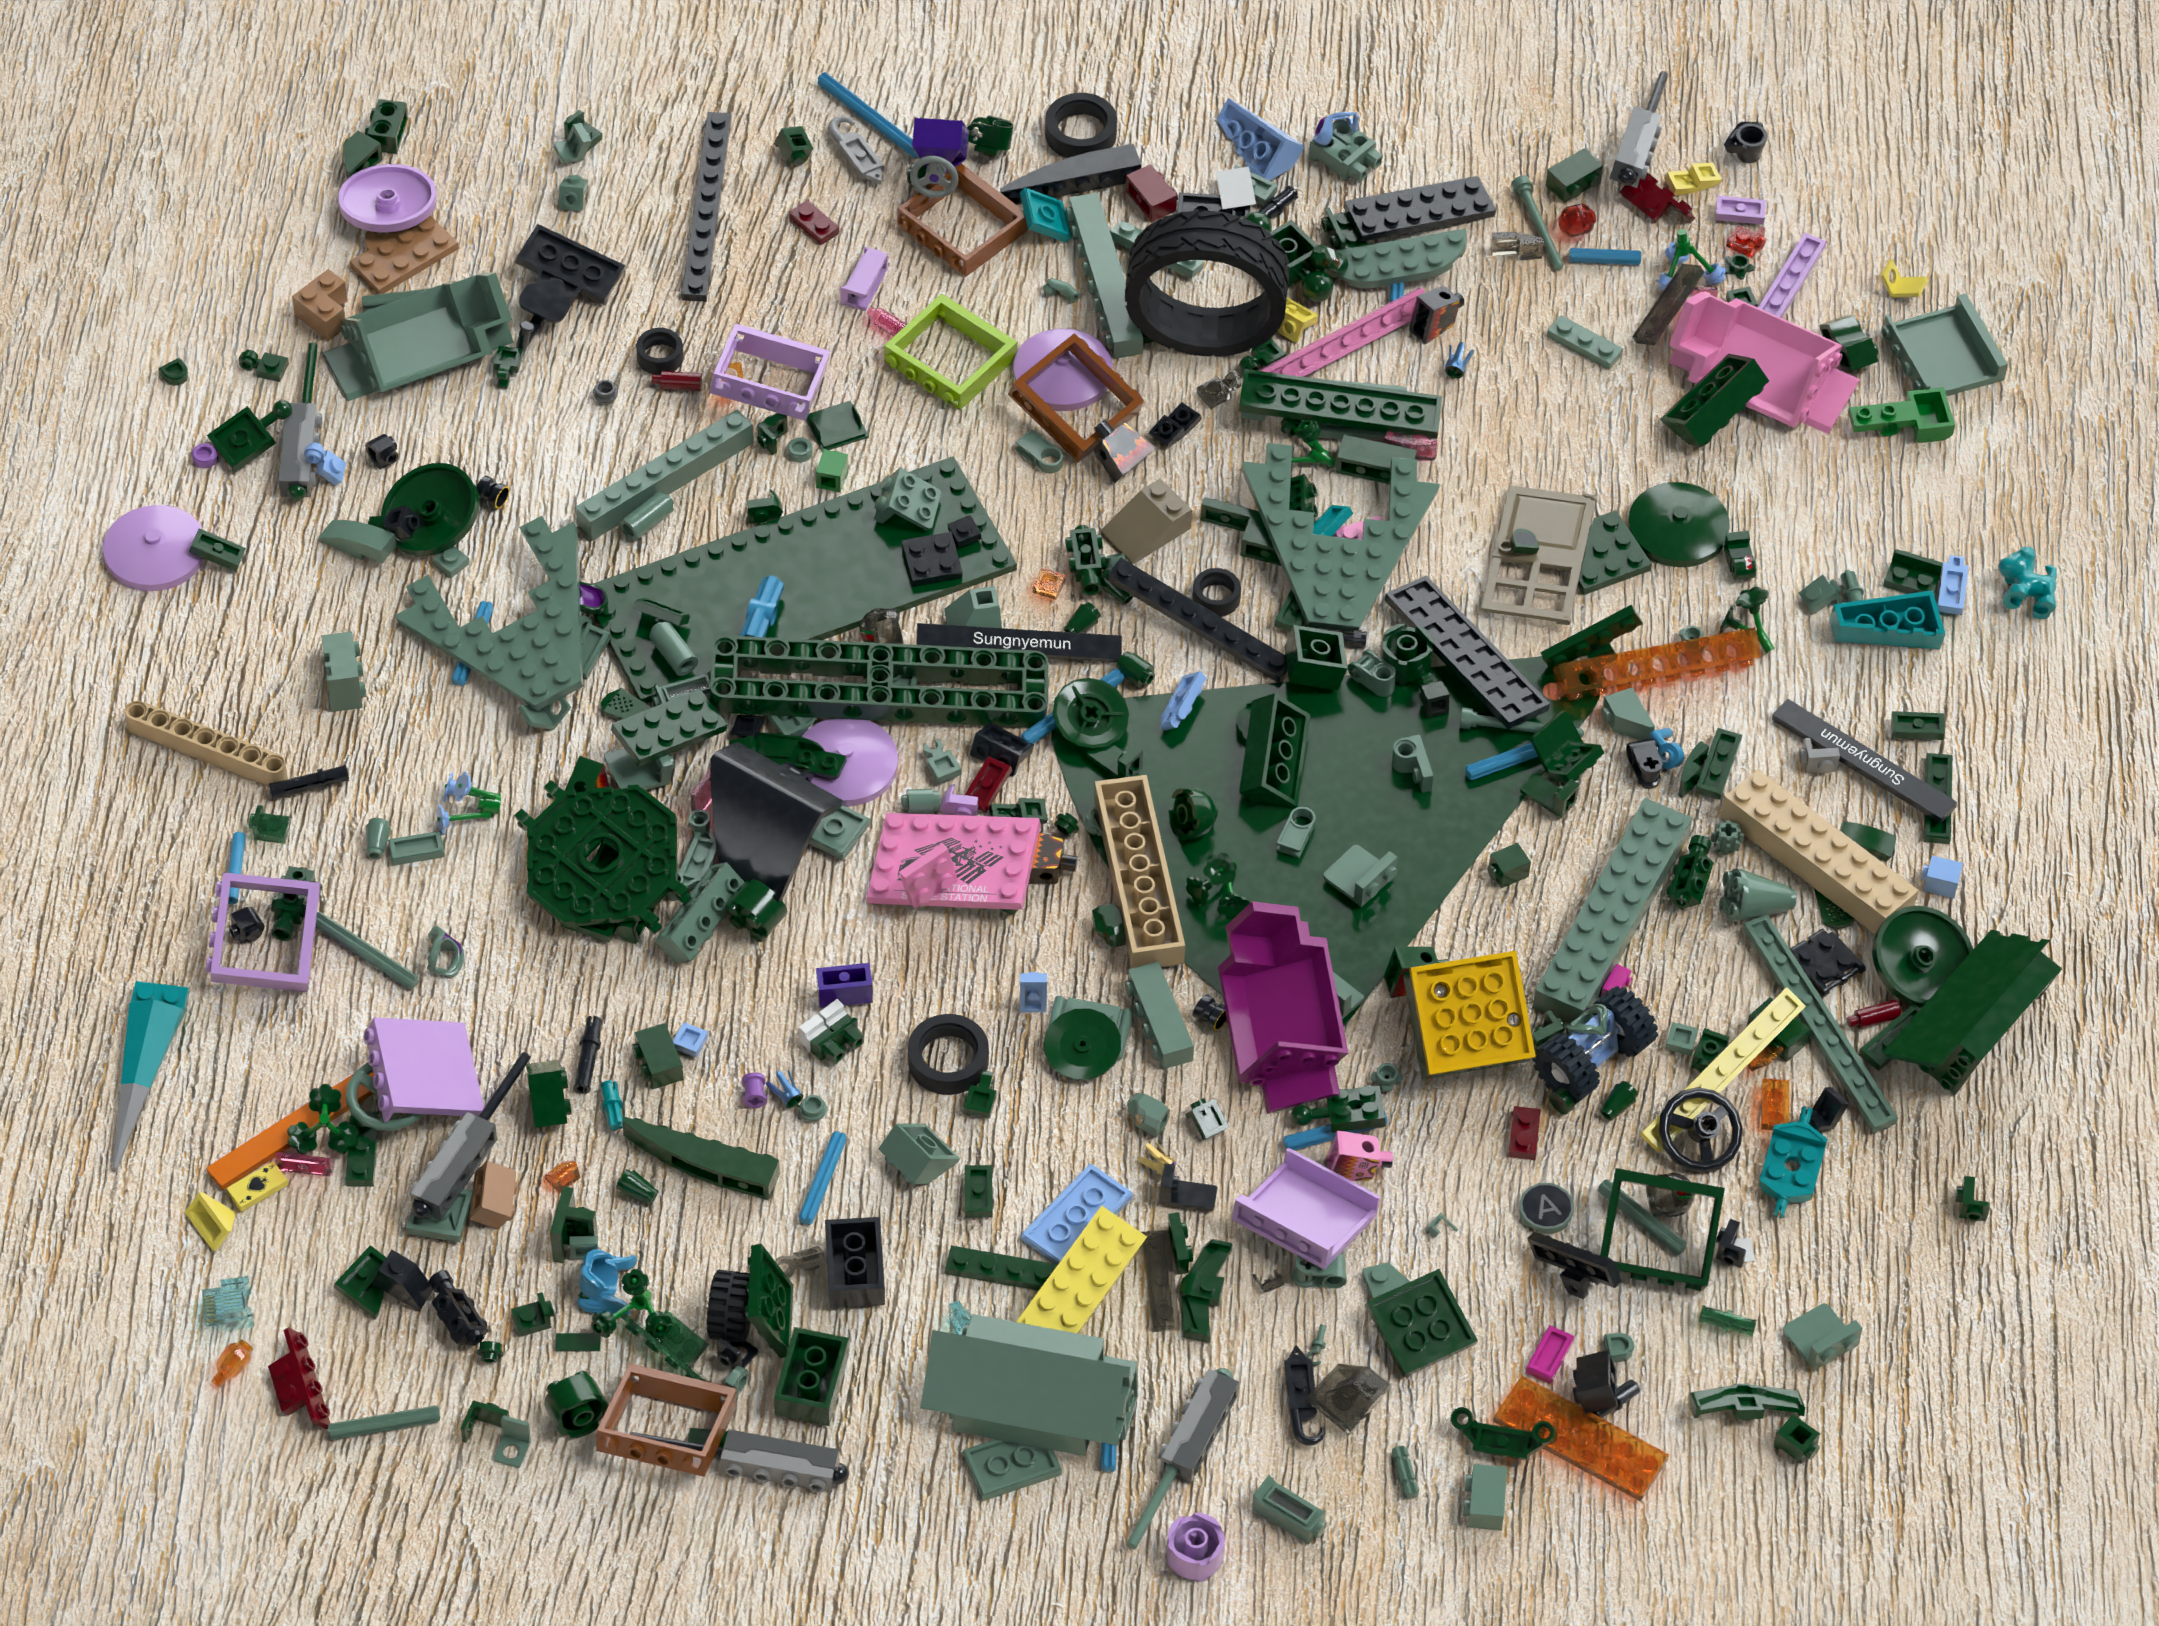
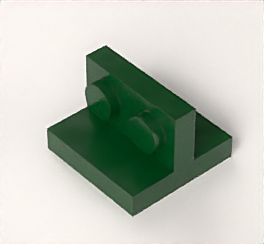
M565 1186L562 1188L550 1230L553 1262L564 1263L570 1245V1236H598L596 1211L585 1207L576 1208L574 1188Z

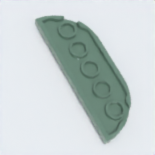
M1466 228L1337 250V252L1347 257L1349 264L1345 275L1340 277V279L1348 282L1349 286L1374 288L1392 285L1393 283L1399 284L1400 282L1432 278L1443 274L1453 267V263L1459 257H1463L1467 247Z

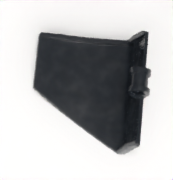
M735 742L716 751L710 758L712 810L719 864L727 862L744 882L747 879L749 882L751 879H755L765 884L775 892L773 898L779 903L780 900H783L798 864L820 821L840 809L843 800L811 783L812 774L807 771L802 772L798 770L793 763L786 762L779 765L741 743Z

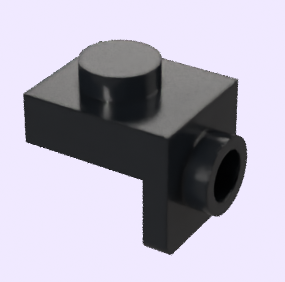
M1825 1087L1812 1108L1810 1126L1817 1131L1834 1129L1849 1103L1834 1088Z
M1730 1219L1727 1227H1721L1718 1233L1716 1243H1719L1716 1259L1721 1260L1726 1265L1742 1268L1746 1249L1734 1245L1738 1237L1740 1222Z

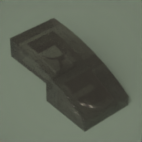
M1492 232V256L1517 254L1518 261L1542 258L1543 238L1517 232Z

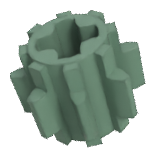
M1730 820L1715 825L1710 841L1714 842L1716 851L1723 852L1724 855L1739 851L1740 843H1743L1744 834L1739 829L1740 825L1736 822L1732 823Z

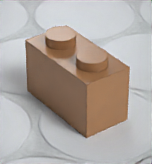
M486 1161L475 1172L470 1220L500 1229L507 1221L512 1219L515 1212L513 1198L518 1188V1183L515 1182L516 1170Z

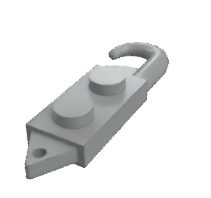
M847 116L833 118L829 122L828 131L838 144L840 151L862 180L868 179L881 184L884 164L862 135L855 132L841 134L837 128L839 123L846 122L854 125L855 122Z

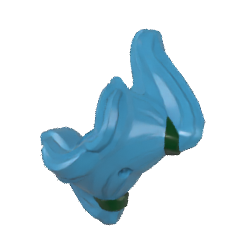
M599 1249L588 1252L583 1258V1263L580 1267L579 1286L581 1292L578 1295V1306L583 1311L598 1314L602 1311L615 1313L626 1306L627 1303L614 1296L617 1289L618 1271L634 1268L637 1263V1257L635 1255L617 1257ZM631 1311L625 1313L624 1316L628 1317Z

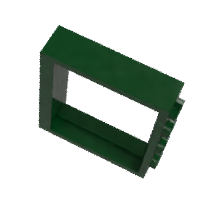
M1615 1168L1600 1256L1605 1258L1609 1256L1622 1182L1714 1198L1701 1277L1615 1261L1618 1266V1272L1631 1273V1279L1646 1281L1647 1276L1658 1278L1657 1283L1674 1286V1281L1685 1283L1686 1289L1701 1291L1702 1286L1708 1287L1725 1188Z

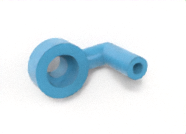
M1670 728L1658 729L1650 733V738H1653L1656 742L1658 753L1663 763L1662 767L1665 769L1677 768L1684 760L1682 747L1677 743H1667L1665 741L1666 738H1670L1673 734ZM1666 752L1669 754V760H1667Z

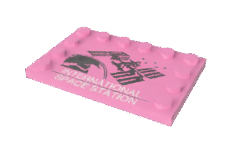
M886 813L868 889V903L911 905L899 871L943 843L949 850L958 880L949 888L942 890L920 906L1023 910L1041 827L1040 819Z

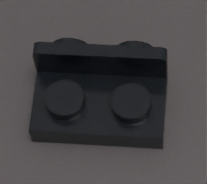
M990 722L975 733L970 755L983 762L989 756L1011 766L1012 772L1010 776H1014L1017 773L1019 763L1032 754L1034 744L1028 743L1024 739Z

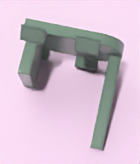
M1440 1213L1425 1230L1427 1231L1426 1233H1431L1436 1237L1440 1231L1435 1226L1442 1219L1456 1232L1459 1229Z

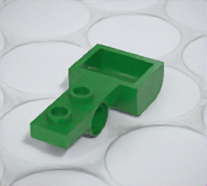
M1944 387L1907 391L1905 401L1849 407L1848 412L1854 433L1879 430L1880 435L1889 437L1897 434L1902 427L1912 426L1916 441L1918 443L1946 440L1953 435L1955 429V422Z

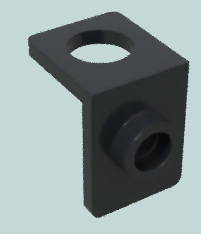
M720 1338L717 1340L718 1360L733 1370L737 1366L746 1368L758 1354V1348L747 1341L744 1343L731 1342L728 1344ZM736 1348H745L748 1351V1355L742 1359L741 1352Z

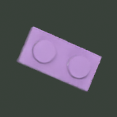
M1717 195L1715 220L1764 225L1766 200Z

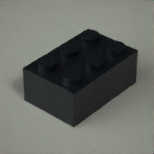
M880 1217L825 1220L830 1308L885 1305Z

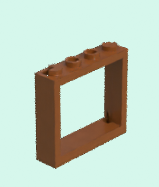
M961 163L955 168L958 173L956 189L960 188L1007 224V226L968 255H965L917 218L945 197L930 198L917 193L897 208V222L903 231L910 233L920 244L932 250L938 258H942L955 271H959L967 277L1026 233L1028 226L1024 210ZM948 172L944 178L951 181V175ZM930 184L926 187L932 191L945 189V187L939 184Z
M1073 333L1014 381L1008 395L1079 463L1103 439L1095 432L1084 440L1028 386L1029 383L1070 351L1126 406L1108 421L1114 430L1122 423H1127L1140 412L1144 400L1139 392L1132 389L1119 373L1114 372L1107 365L1104 358L1097 355L1084 339L1079 338Z
M629 1363L597 1429L596 1451L705 1477L736 1410L737 1389ZM636 1393L719 1413L703 1450L698 1451L615 1431L632 1394Z

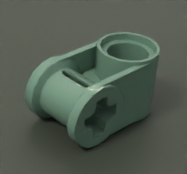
M1365 650L1360 659L1348 664V672L1351 677L1376 695L1386 697L1394 692L1395 668L1377 656L1372 650Z
M1342 1253L1325 1270L1307 1261V1264H1304L1305 1259L1297 1256L1293 1280L1298 1286L1304 1288L1327 1287L1335 1289L1346 1285V1260Z

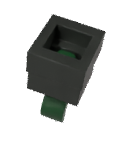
M1430 672L1420 674L1422 683L1419 684L1421 688V701L1427 718L1449 713L1450 694L1443 682L1434 683Z

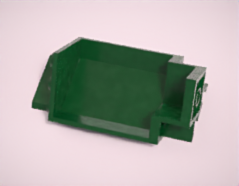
M1990 930L1882 1054L1890 1059L1917 1064L1923 1072L1930 1074L1945 1090L1956 1095L1982 1059L2036 998L2040 999L2061 972L2062 968L2042 953L2050 940L2041 939L2037 942L2031 941L2029 936L2012 933L2008 937L2001 935L2000 931Z

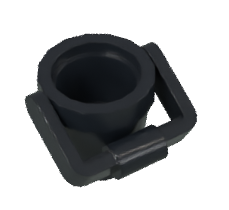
M1760 122L1738 123L1724 143L1727 153H1737L1739 160L1745 163L1757 162L1767 142V132L1763 128V124Z

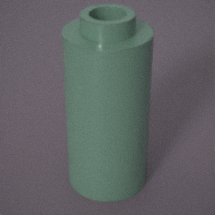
M656 492L620 521V527L629 539L637 541L674 511L672 498L667 493Z
M659 622L652 627L649 638L675 673L679 676H684L693 671L698 664V659L669 622Z

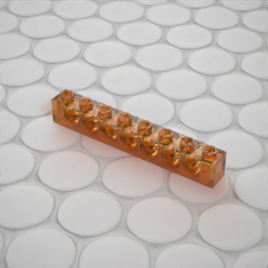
M1753 627L1562 663L1555 666L1553 672L1559 698L1567 697L1568 701L1583 698L1584 693L1592 692L1593 696L1608 693L1607 689L1617 688V691H1623L1632 688V684L1641 683L1642 687L1657 684L1656 680L1666 678V682L1677 681L1684 674H1690L1691 678L1705 675V670L1715 669V673L1728 671L1730 666L1739 664L1740 668L1754 666V661L1762 656L1756 629ZM1727 645L1735 648V657L1728 655L1726 651ZM1703 650H1707L1711 653V662H1707L1703 659ZM1679 654L1686 657V667L1678 663L1677 657ZM1654 659L1661 661L1663 665L1662 671H1657L1654 668ZM1629 664H1634L1638 668L1637 676L1629 672ZM1605 668L1613 672L1614 679L1612 681L1605 678ZM1580 673H1584L1589 677L1588 685L1580 682Z

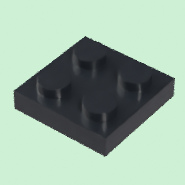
M952 532L902 540V549L912 587L962 578V568Z

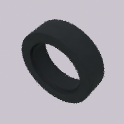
M1071 93L1055 100L1046 112L1045 138L1047 144L1055 153L1064 158L1112 148L1117 138L1116 111L1107 100L1094 94ZM1084 114L1100 120L1104 129L1095 137L1076 139L1063 134L1058 125L1066 117Z
M941 1014L930 1017L921 1022L913 1030L909 1038L908 1067L914 1080L928 1091L942 1095H955L969 1090L970 1085L976 1086L979 1084L983 1070H988L989 1043L987 1036L977 1023L967 1017L956 1014ZM952 1036L966 1041L972 1047L975 1056L972 1062L962 1070L940 1072L931 1068L924 1061L922 1056L923 1050L931 1041L937 1038Z

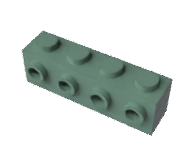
M727 862L710 866L690 893L692 899L685 906L683 904L680 906L656 938V943L675 963L689 962L699 954L698 949L703 942L713 935L712 930L727 916L726 903L744 883Z

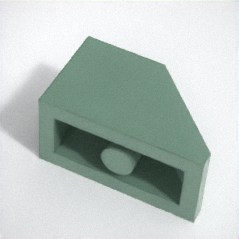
M1633 687L1604 696L1601 715L1604 722H1608L1614 732L1638 740L1651 739L1650 733L1654 731L1655 725Z

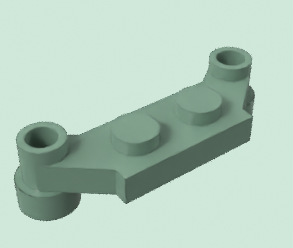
M702 809L694 810L689 815V826L694 838L680 871H677L678 881L688 887L689 891L695 888L710 866L714 864L718 854L716 839L710 829V815ZM669 892L666 895L670 901H677L673 893Z

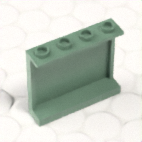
M1966 293L1957 295L1955 306L1893 322L1889 314L1885 315L1884 325L1881 328L1882 336L1891 345L1894 357L1899 359L1903 373L1910 378L1913 390L1944 387L1946 396L2005 380L2008 363Z

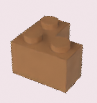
M327 269L292 296L294 315L327 341H330L342 332V319L345 318L342 305L348 300L345 281Z

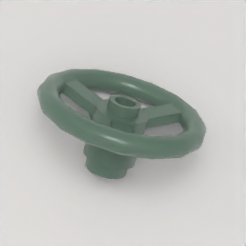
M369 1062L355 1071L347 1084L346 1103L350 1113L364 1126L378 1131H396L411 1126L424 1116V1114L409 1113L399 1118L403 1113H393L390 1120L384 1122L382 1111L378 1108V1092L374 1088L373 1078L369 1075L373 1072ZM360 1084L375 1094L377 1109L380 1114L379 1119L368 1116L360 1108L356 1099L357 1089Z

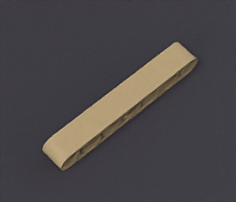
M132 701L124 709L127 728L137 736L268 787L269 783L288 779L285 759L279 754L142 701Z

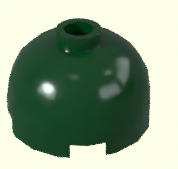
M1198 788L1176 789L1172 794V798H1175L1174 808L1169 809V819L1174 834L1179 833L1182 841L1204 837L1212 830L1218 815L1216 805L1208 793Z

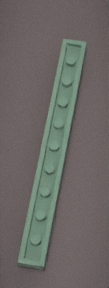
M1768 914L1744 923V932L1782 991L1787 987L1806 1006L1798 1014L1799 1018L1811 1029L1810 1035L1872 1132L1874 1133L1897 1124L1898 1117Z

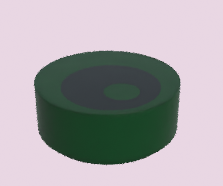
M1557 1087L1549 1093V1100L1552 1106L1560 1114L1566 1115L1574 1109V1099L1566 1089Z

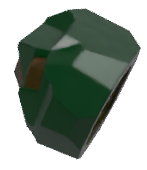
M1322 244L1316 246L1310 256L1312 268L1322 271L1335 279L1344 276L1349 266L1345 255Z
M1107 904L1092 910L1093 926L1097 934L1111 947L1125 945V931L1118 906Z

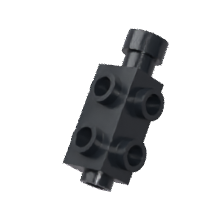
M447 1270L436 1272L430 1277L429 1284L435 1293H439L431 1302L437 1311V1316L443 1321L450 1332L451 1339L456 1344L476 1346L489 1331L487 1329V1321L477 1313L474 1308V1300L468 1297L463 1289H455L453 1285L454 1280Z

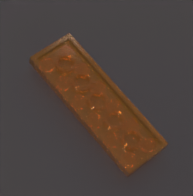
M1523 1375L1494 1415V1423L1502 1427L1532 1431L1534 1425L1540 1421L1551 1423L1556 1429L1557 1440L1555 1443L1547 1445L1542 1449L1640 1502L1669 1458V1454L1593 1413L1585 1414L1582 1407ZM1550 1431L1544 1433V1439L1549 1437Z

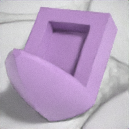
M952 784L942 798L940 809L943 814L977 816L978 797L954 794L955 784Z

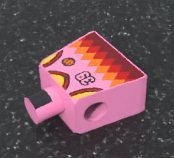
M1337 1131L1326 1157L1327 1168L1350 1181H1370L1373 1179L1377 1167L1391 1168L1393 1164V1153L1380 1151L1379 1139L1377 1137Z

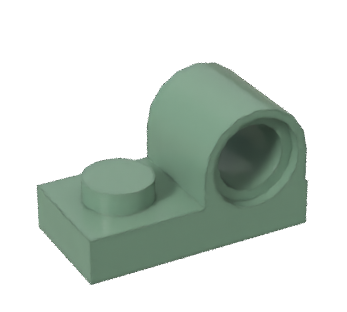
M1414 735L1397 740L1393 746V768L1400 773L1412 772L1413 780L1415 783H1419L1422 793L1432 791L1433 773L1421 736Z

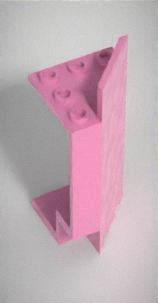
M1702 291L1685 301L1669 346L1674 348L1669 363L1690 372L1687 380L1696 384L1728 353L1754 358L1769 379V382L1764 386L1760 394L1754 396L1746 403V406L1791 427L1804 423L1827 434L1832 430L1861 380L1836 369L1842 359V354L1840 353L1841 344L1737 298L1727 303Z

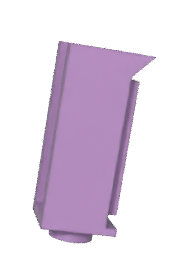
M864 247V254L859 259L847 284L840 287L841 304L867 311L888 270V253Z

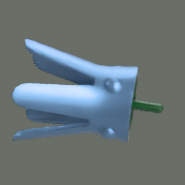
M1463 342L1458 344L1455 355H1452V346L1449 345V359L1445 365V373L1451 378L1458 379L1463 377L1465 367L1474 353V350H1470L1465 359L1461 361L1464 349Z
M788 1070V1075L792 1085L781 1071H777L776 1076L785 1092H782L771 1082H766V1085L783 1101V1105L787 1109L795 1106L799 1108V1103L804 1095L796 1088L790 1070Z

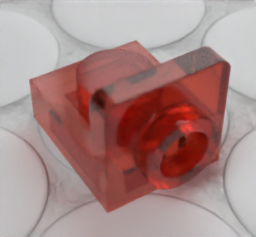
M1738 225L1727 239L1726 247L1752 258L1757 250L1761 251L1765 246L1767 240L1764 237L1766 228L1760 226L1757 232Z

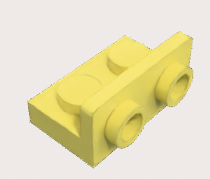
M1287 297L1285 318L1277 333L1296 343L1300 340L1304 329L1316 324L1319 315Z

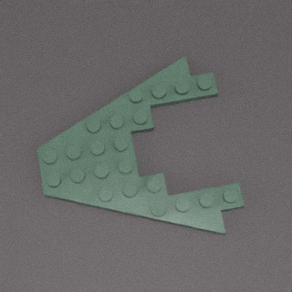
M1267 443L1265 464L1243 461L1241 471L1307 627L1351 632L1359 630L1437 495L1440 484L1416 481L1417 460L1392 457L1388 521L1364 518L1362 540L1313 534V512L1289 510L1292 446Z
M542 516L519 527L549 578V581L528 591L531 600L537 608L536 611L494 633L491 632L483 616L459 627L430 576L427 575L406 586L415 605L395 615L400 625L452 658L460 661L536 711L583 687L578 532L574 522L552 533Z

